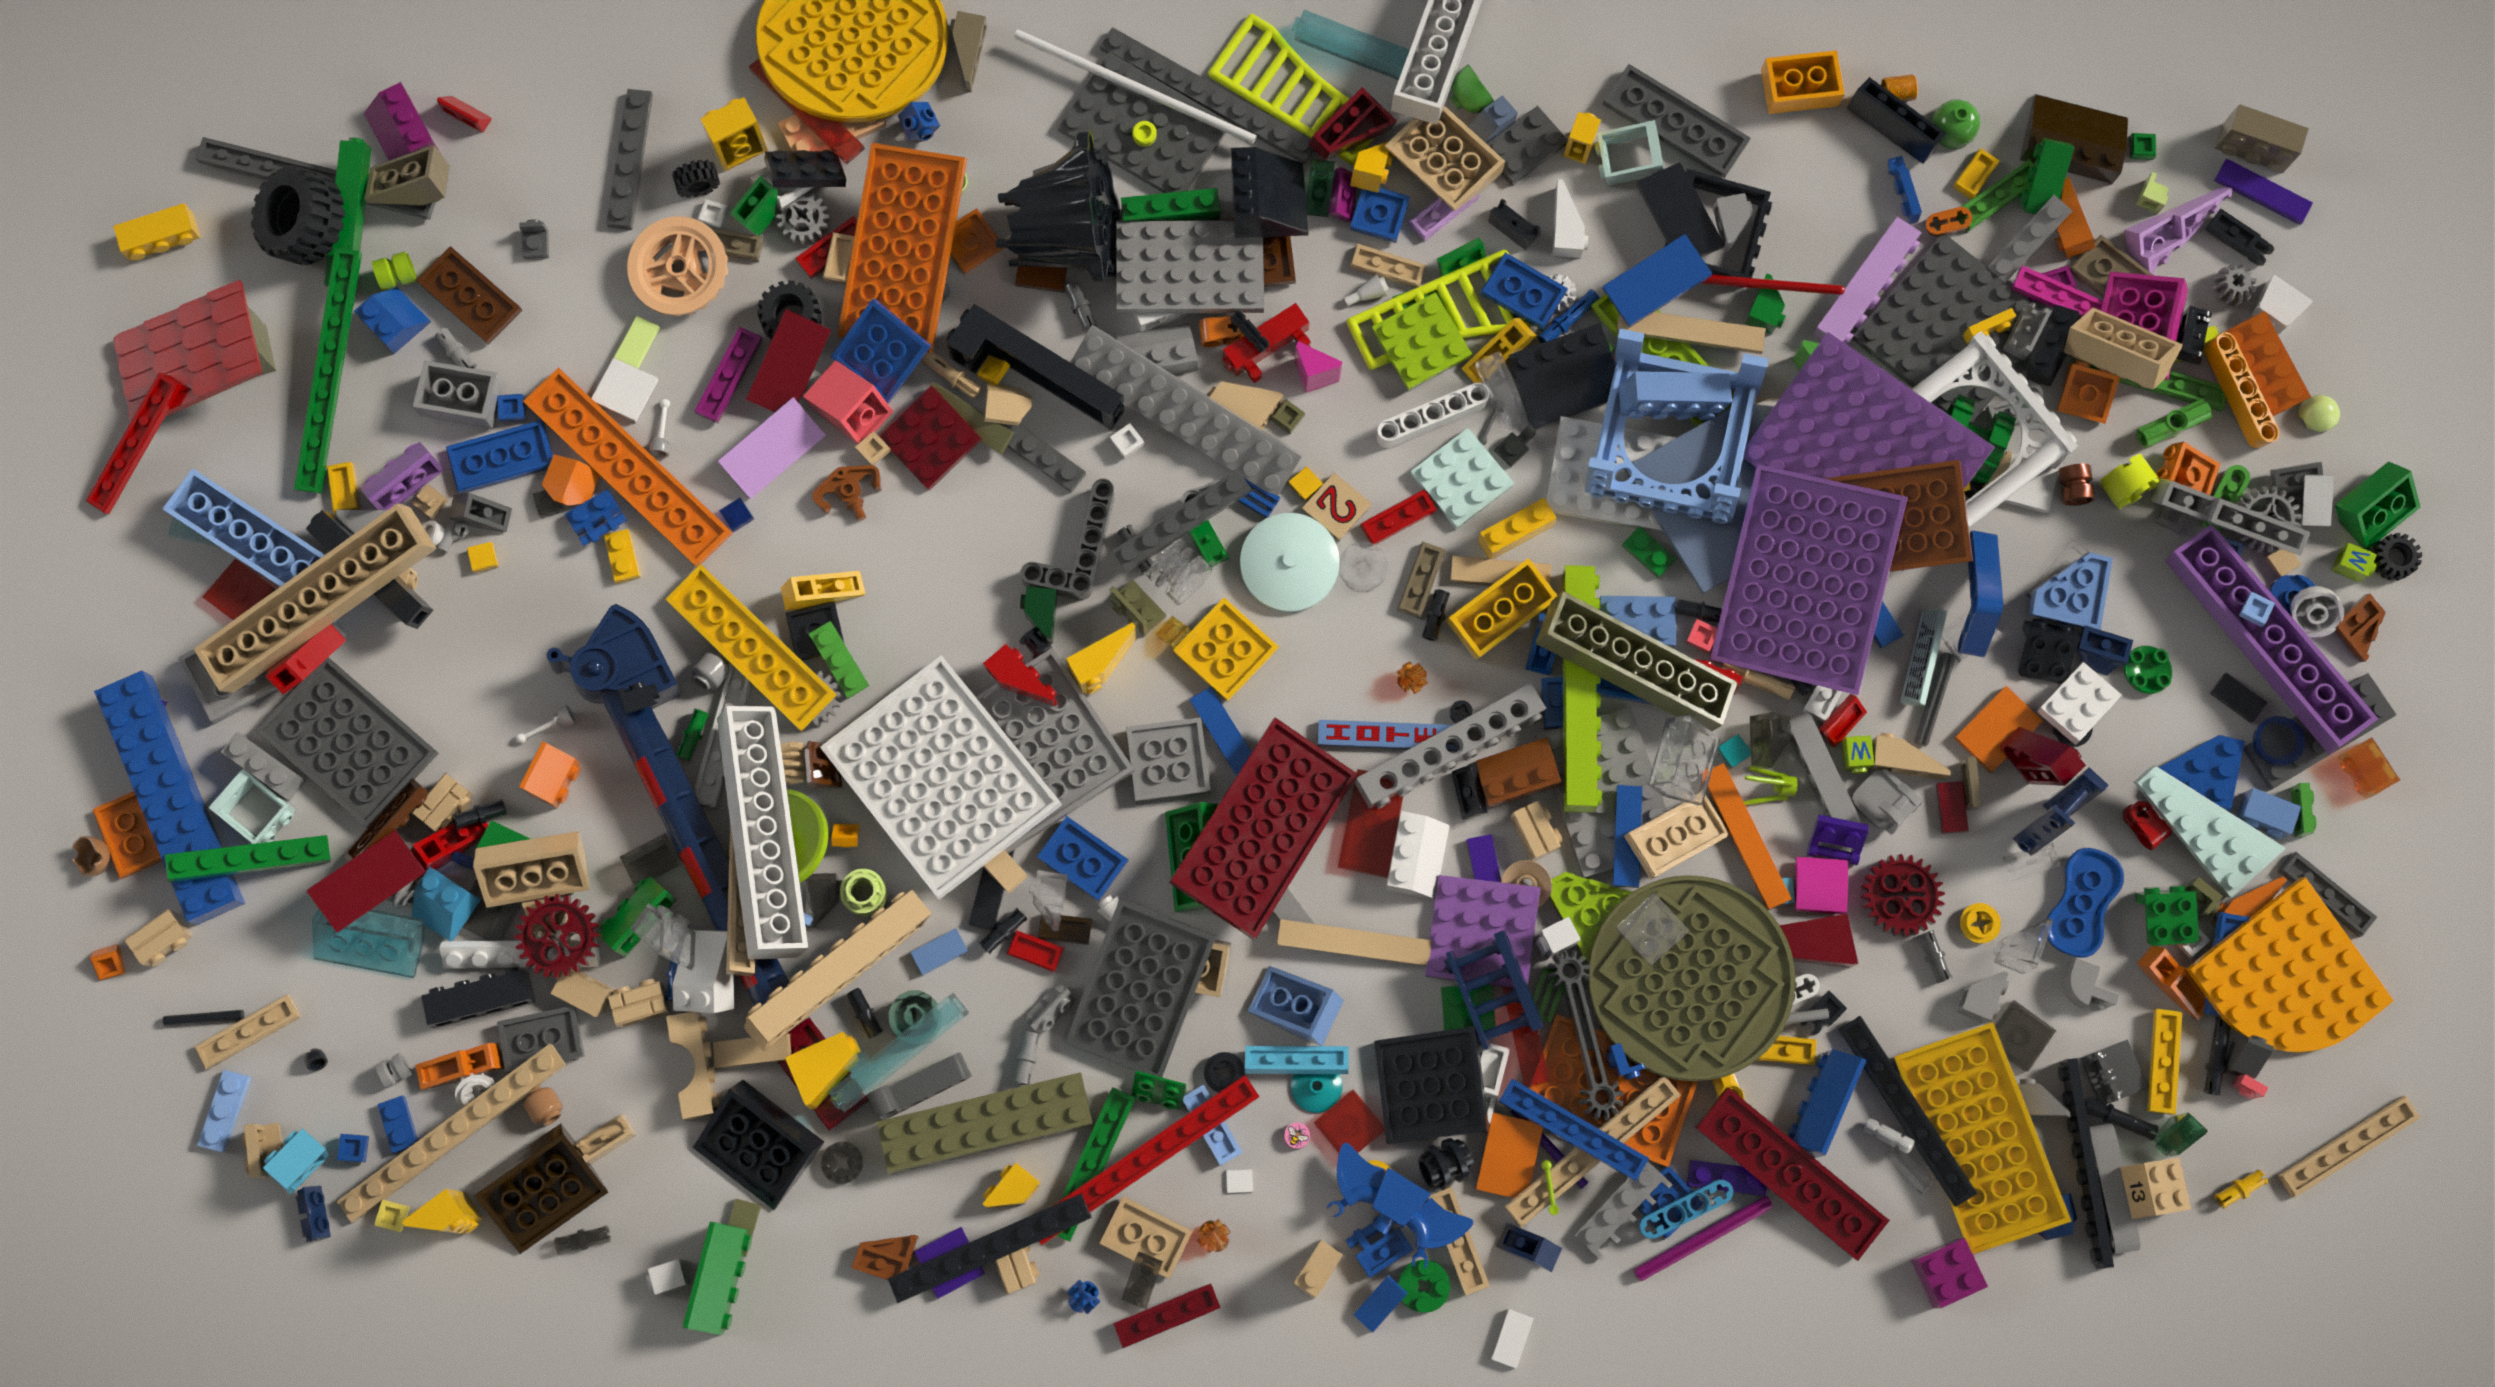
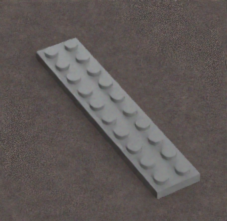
M1094 325L1089 328L1070 362L1124 395L1123 403L1232 471L1238 469L1245 479L1266 492L1279 496L1303 456L1298 451Z

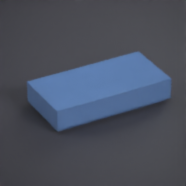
M955 928L910 953L921 974L924 976L967 953L968 950Z

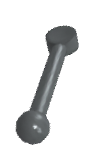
M1500 399L1494 401L1493 412L1482 436L1478 438L1482 445L1487 443L1486 437L1498 410L1503 407V401Z

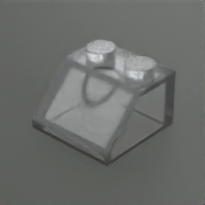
M648 903L630 929L656 953L692 970L695 962L696 933L688 926L690 922L679 914L675 917L672 916L673 913L662 905L657 908Z

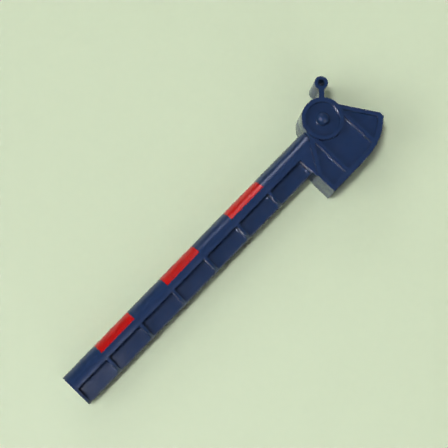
M618 604L610 606L586 645L578 649L573 657L563 655L558 648H551L547 652V659L554 673H571L575 687L582 698L591 703L604 704L716 930L727 931L729 860L652 709L655 706L662 705L679 697L678 684L647 625L633 612ZM644 682L645 686L656 683L660 698L656 699L657 705L626 714L618 689L625 688V691L628 692L630 691L629 686ZM755 959V973L752 976L739 975L754 1006L758 1003L766 1004L769 995L780 986L785 989L790 983L778 959Z

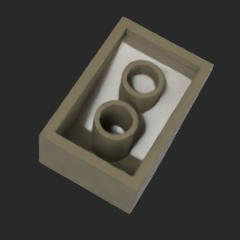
M432 145L370 167L364 200L367 203L425 205L431 202H438L445 198L450 165L437 148Z

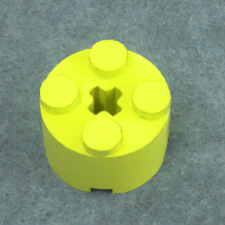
M2142 454L2130 458V464L2119 465L2099 482L2119 510L2128 504L2132 505L2142 498L2141 494L2147 490L2151 491L2157 487L2159 482L2158 476Z

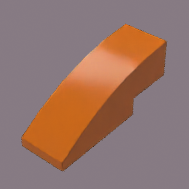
M2151 946L2137 962L2138 966L2171 1000L2195 1020H2199L2204 1014L2206 996L2188 973L2186 967L2179 966L2165 948Z
M486 1043L471 1049L458 1050L415 1065L420 1090L461 1081V1078L469 1077L471 1073L481 1075L482 1073L487 1074L504 1068L499 1043Z

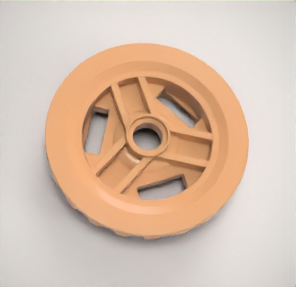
M668 217L648 226L633 243L627 262L628 278L636 296L650 309L667 316L691 315L696 310L706 308L711 300L717 298L720 288L723 289L724 279L728 274V257L723 243L706 224L689 217ZM670 243L674 244L665 254H663L657 261H655L657 254L665 246H667ZM706 250L709 259V270L707 273H703L699 252ZM676 261H683L684 269L679 273H674L672 265ZM663 287L682 291L684 295L683 297L675 298L662 295L661 292Z

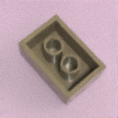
M2239 104L2223 123L2215 149L2222 151V153L2228 156L2243 158L2248 163L2266 166L2271 171L2284 172L2301 154L2309 128Z

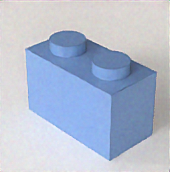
M2252 788L2244 792L2236 817L2255 829L2267 832L2266 835L2271 838L2282 839L2292 835L2301 806Z

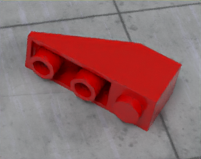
M330 624L267 669L265 677L282 694H285L310 675L346 639Z
M1005 644L983 663L987 672L1002 688L1052 706L1058 704L1055 698L1057 695L1055 690L1048 683L1043 685L1038 679L1040 674L1032 665L1027 667L1022 662L1024 657L1017 648L1013 647L1010 649Z

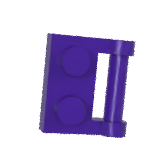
M1818 814L1808 843L1807 856L1815 857L1819 855L1839 860H1848L1850 865L1857 866L1869 831L1868 824ZM1819 842L1852 848V850L1849 852L1818 844Z

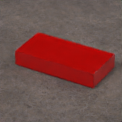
M1849 694L1818 730L1829 746L1836 748L1867 711L1857 696Z
M1016 930L1007 955L1055 973L1064 948Z

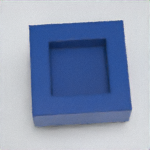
M523 394L497 396L498 419L500 422L525 420V404L523 402L525 397Z
M340 1134L337 1160L366 1163L369 1136Z

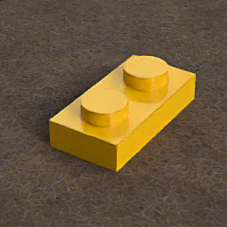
M2010 308L1968 327L1962 336L1968 344L1980 331L1985 336H1990L1989 334L1994 331L1998 333L2004 332L2011 327V322L2015 319L2016 314Z
M629 529L605 534L604 539L615 583L618 584L641 578Z

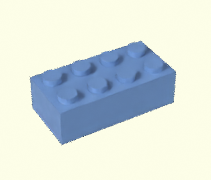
M1635 371L1618 387L1621 416H1629L1631 419L1653 416V419L1676 417L1678 420H1686L1691 417H1699L1700 420L1714 419L1719 412L1723 411L1732 402L1729 373Z

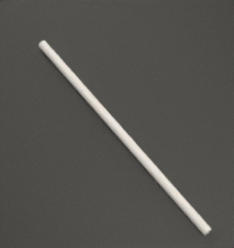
M1017 29L1014 38L1246 142L1251 144L1255 142L1257 136L1021 30Z

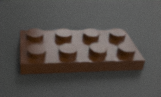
M451 246L416 280L421 287L487 345L523 311L519 305Z
M412 779L406 788L343 855L349 862L396 830L397 827L399 829L408 822L410 818L408 815L414 808L418 809L424 804L427 799L425 795L428 791L419 782Z

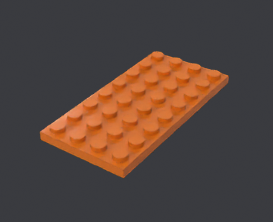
M871 142L839 322L838 337L844 338L870 301L876 299L932 346L928 353H933L967 158Z

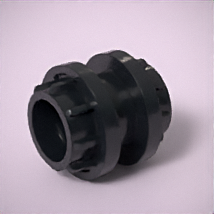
M1447 1138L1442 1140L1440 1150L1434 1145H1430L1424 1149V1153L1418 1159L1419 1169L1424 1181L1429 1187L1434 1189L1440 1188L1445 1190L1450 1188L1452 1178L1459 1183L1468 1180L1469 1174L1474 1169L1472 1154L1467 1145L1459 1139Z

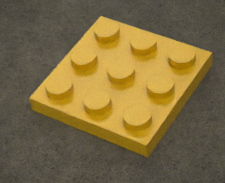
M1223 597L1173 649V653L1223 699L1229 702L1279 649V646Z

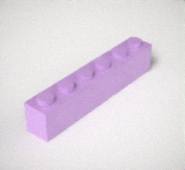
M1897 216L1845 288V293L1839 296L1812 336L1821 341L1825 334L1830 332L1848 344L1854 336L1850 333L1854 327L1859 329L1867 318L1864 315L1867 308L1873 310L1880 300V297L1877 296L1882 289L1886 292L1894 279L1891 278L1893 272L1899 273L1907 261L1903 258L1907 253L1912 255L1919 246L1920 242L1917 239L1922 232Z

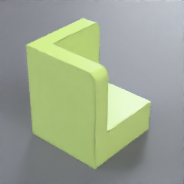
M2152 172L2145 180L2135 205L2158 214L2166 205L2168 200L2166 195L2169 189L2154 182L2157 173Z

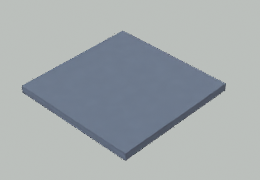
M1756 404L1754 405L1746 445L1765 420ZM1731 408L1632 464L1648 478L1661 483L1683 484L1700 478L1715 465L1721 454ZM1744 458L1737 485L1738 488H1741L1732 523L1720 524L1712 521L1710 518L1702 517L1696 519L1689 517L1686 513H1667L1662 508H1648L1702 594L1730 579L1756 472V467ZM1624 469L1628 477L1630 478L1632 475L1631 472L1627 469ZM1711 477L1708 481L1714 484L1717 477ZM1635 480L1633 484H1639L1640 486H1642L1643 482L1640 480ZM1703 485L1696 487V493L1700 498H1710V491L1707 487ZM1664 487L1658 488V489H1660V490H1664V491H1665V488H1664ZM1681 491V494H1688L1689 496H1691L1690 491Z

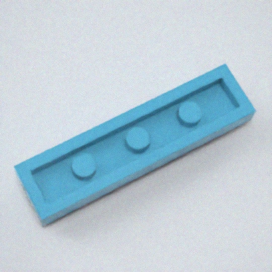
M1245 1046V1074H1349V1046Z

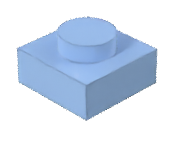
M2251 592L2239 616L2263 627L2275 603Z

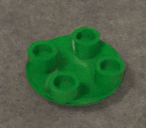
M2139 646L2130 652L2128 663L2124 665V674L2128 683L2135 690L2144 694H2156L2163 691L2171 684L2172 665L2168 659V653L2164 649L2152 646Z

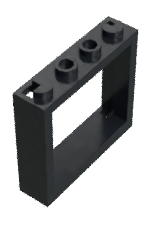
M1686 169V174L1694 188L1725 197L1745 193L1747 201L1758 206L1740 272L1706 263L1712 275L1752 278L1755 267L1751 266L1753 258H1758L1761 245L1757 244L1758 239L1764 236L1767 223H1764L1763 220L1765 215L1769 216L1772 208V202L1769 201L1771 192Z

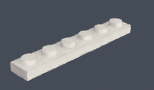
M556 940V941H559V942L562 944L566 956H569V955H570V952H569L568 949L564 946V944L561 942V940ZM570 940V944L572 947H576L581 940ZM444 941L440 946L443 969L528 968L525 965L529 959L522 960L519 958L524 950H518L515 947L521 944V941ZM553 947L548 951L547 957L550 961L555 960L558 956V950L556 947ZM591 949L596 955L595 958L586 957L589 966L579 964V967H598L600 963L599 949Z

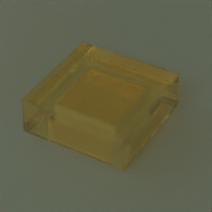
M1171 616L1155 634L1160 640L1174 649L1191 631L1188 626Z

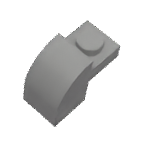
M2078 958L2068 962L2063 978V987L2068 999L2079 1008L2088 1006L2090 1001H2092V1006L2100 1009L2116 1005L2119 998L2118 994L2095 986L2100 967Z

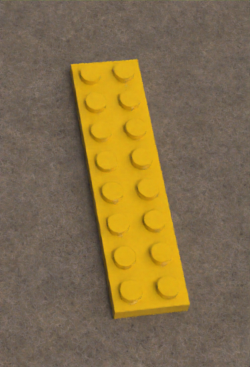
M702 564L665 599L800 731L836 697L837 694Z

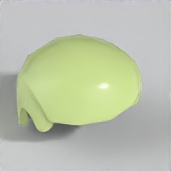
M2315 395L2300 404L2298 416L2304 420L2306 428L2323 432L2331 430L2338 423L2340 410L2337 403L2331 397Z

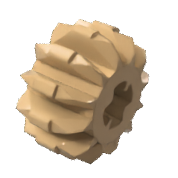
M796 741L782 743L780 746L785 782L789 783V785L803 783L806 779L805 745L803 742Z

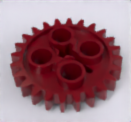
M1902 854L1897 855L1896 861L1890 855L1887 857V863L1881 859L1877 862L1879 868L1876 866L1870 868L1873 875H1865L1864 878L1869 884L1861 886L1867 893L1860 896V898L1868 900V903L1862 908L1872 911L1868 914L1867 918L1874 916L1877 918L1874 926H1878L1881 923L1884 924V933L1892 928L1893 936L1898 935L1900 930L1903 937L1909 935V930L1915 936L1919 934V928L1923 932L1928 929L1927 923L1930 925L1936 923L1933 916L1938 917L1942 914L1937 907L1945 905L1944 902L1938 900L1939 897L1945 895V892L1938 891V887L1943 882H1935L1934 879L1938 876V872L1930 874L1929 870L1932 865L1929 864L1926 867H1922V858L1914 863L1913 855H1909L1906 861H1904ZM1885 877L1891 878L1893 880V889H1889L1885 886ZM1910 877L1918 879L1919 888H1914L1910 885ZM1902 891L1904 895L1924 893L1925 897L1909 896L1903 899L1902 896L1881 898L1880 895H1895ZM1887 902L1895 905V914H1890L1886 910ZM1912 902H1917L1920 904V914H1917L1912 910Z
M555 894L554 901H552L550 896L546 895L544 897V904L539 900H535V909L526 907L529 912L528 917L520 915L524 924L516 925L515 927L522 932L515 935L514 938L521 940V944L515 948L524 950L519 958L522 960L529 959L525 965L526 967L531 968L536 965L534 973L540 974L544 969V977L549 978L553 971L554 977L560 979L561 972L563 971L566 977H571V969L577 973L581 972L579 964L589 966L586 960L587 956L595 958L596 955L591 949L599 948L600 946L593 942L595 938L601 937V934L594 932V929L599 927L600 924L591 923V920L596 915L594 913L586 914L589 906L583 905L580 907L581 900L576 898L571 904L572 899L569 895H566L563 901L559 894ZM566 912L568 915L567 922L559 925L557 922L558 915ZM549 916L554 930L562 933L559 938L570 952L569 956H566L562 944L559 941L553 940L556 934L546 922L545 918ZM543 925L545 934L542 938L537 939L535 937V930L538 926ZM574 934H579L581 938L579 945L572 947L570 944L571 937ZM556 947L558 956L555 960L550 961L547 957L548 951Z

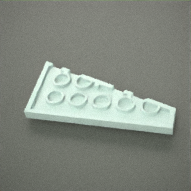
M2151 766L2133 782L2226 897L2232 898L2286 849L2157 766Z

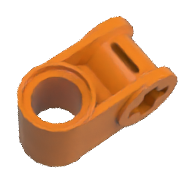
M1231 316L1208 317L1199 320L1201 345L1203 347L1232 344L1244 335L1240 332L1239 326H1237L1238 332H1233L1232 327L1235 325L1231 322Z

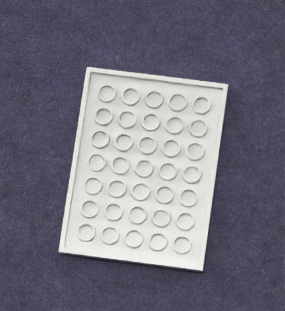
M942 655L820 746L939 900L1062 806L1058 798Z

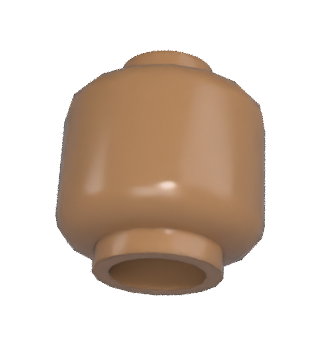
M538 1086L527 1094V1098L523 1103V1107L532 1122L537 1125L542 1124L543 1126H548L558 1120L563 1109L560 1099L550 1087L541 1088Z

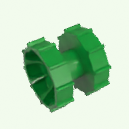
M1958 394L1957 397H1954L1946 413L1995 447L1971 479L1984 485L1985 482H1989L2007 449L2017 418L1999 411L1998 414H1994L1986 428L1970 421L1976 401Z

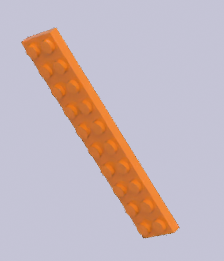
M559 367L523 400L524 404L696 568L733 534L727 526Z

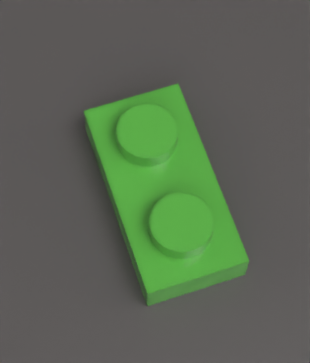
M2299 783L2291 787L2292 803L2301 806L2294 831L2295 837H2306L2314 833L2317 823L2312 811L2314 793L2310 790V783Z

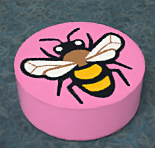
M1292 1123L1284 1132V1140L1289 1147L1301 1149L1308 1144L1310 1131L1303 1123Z

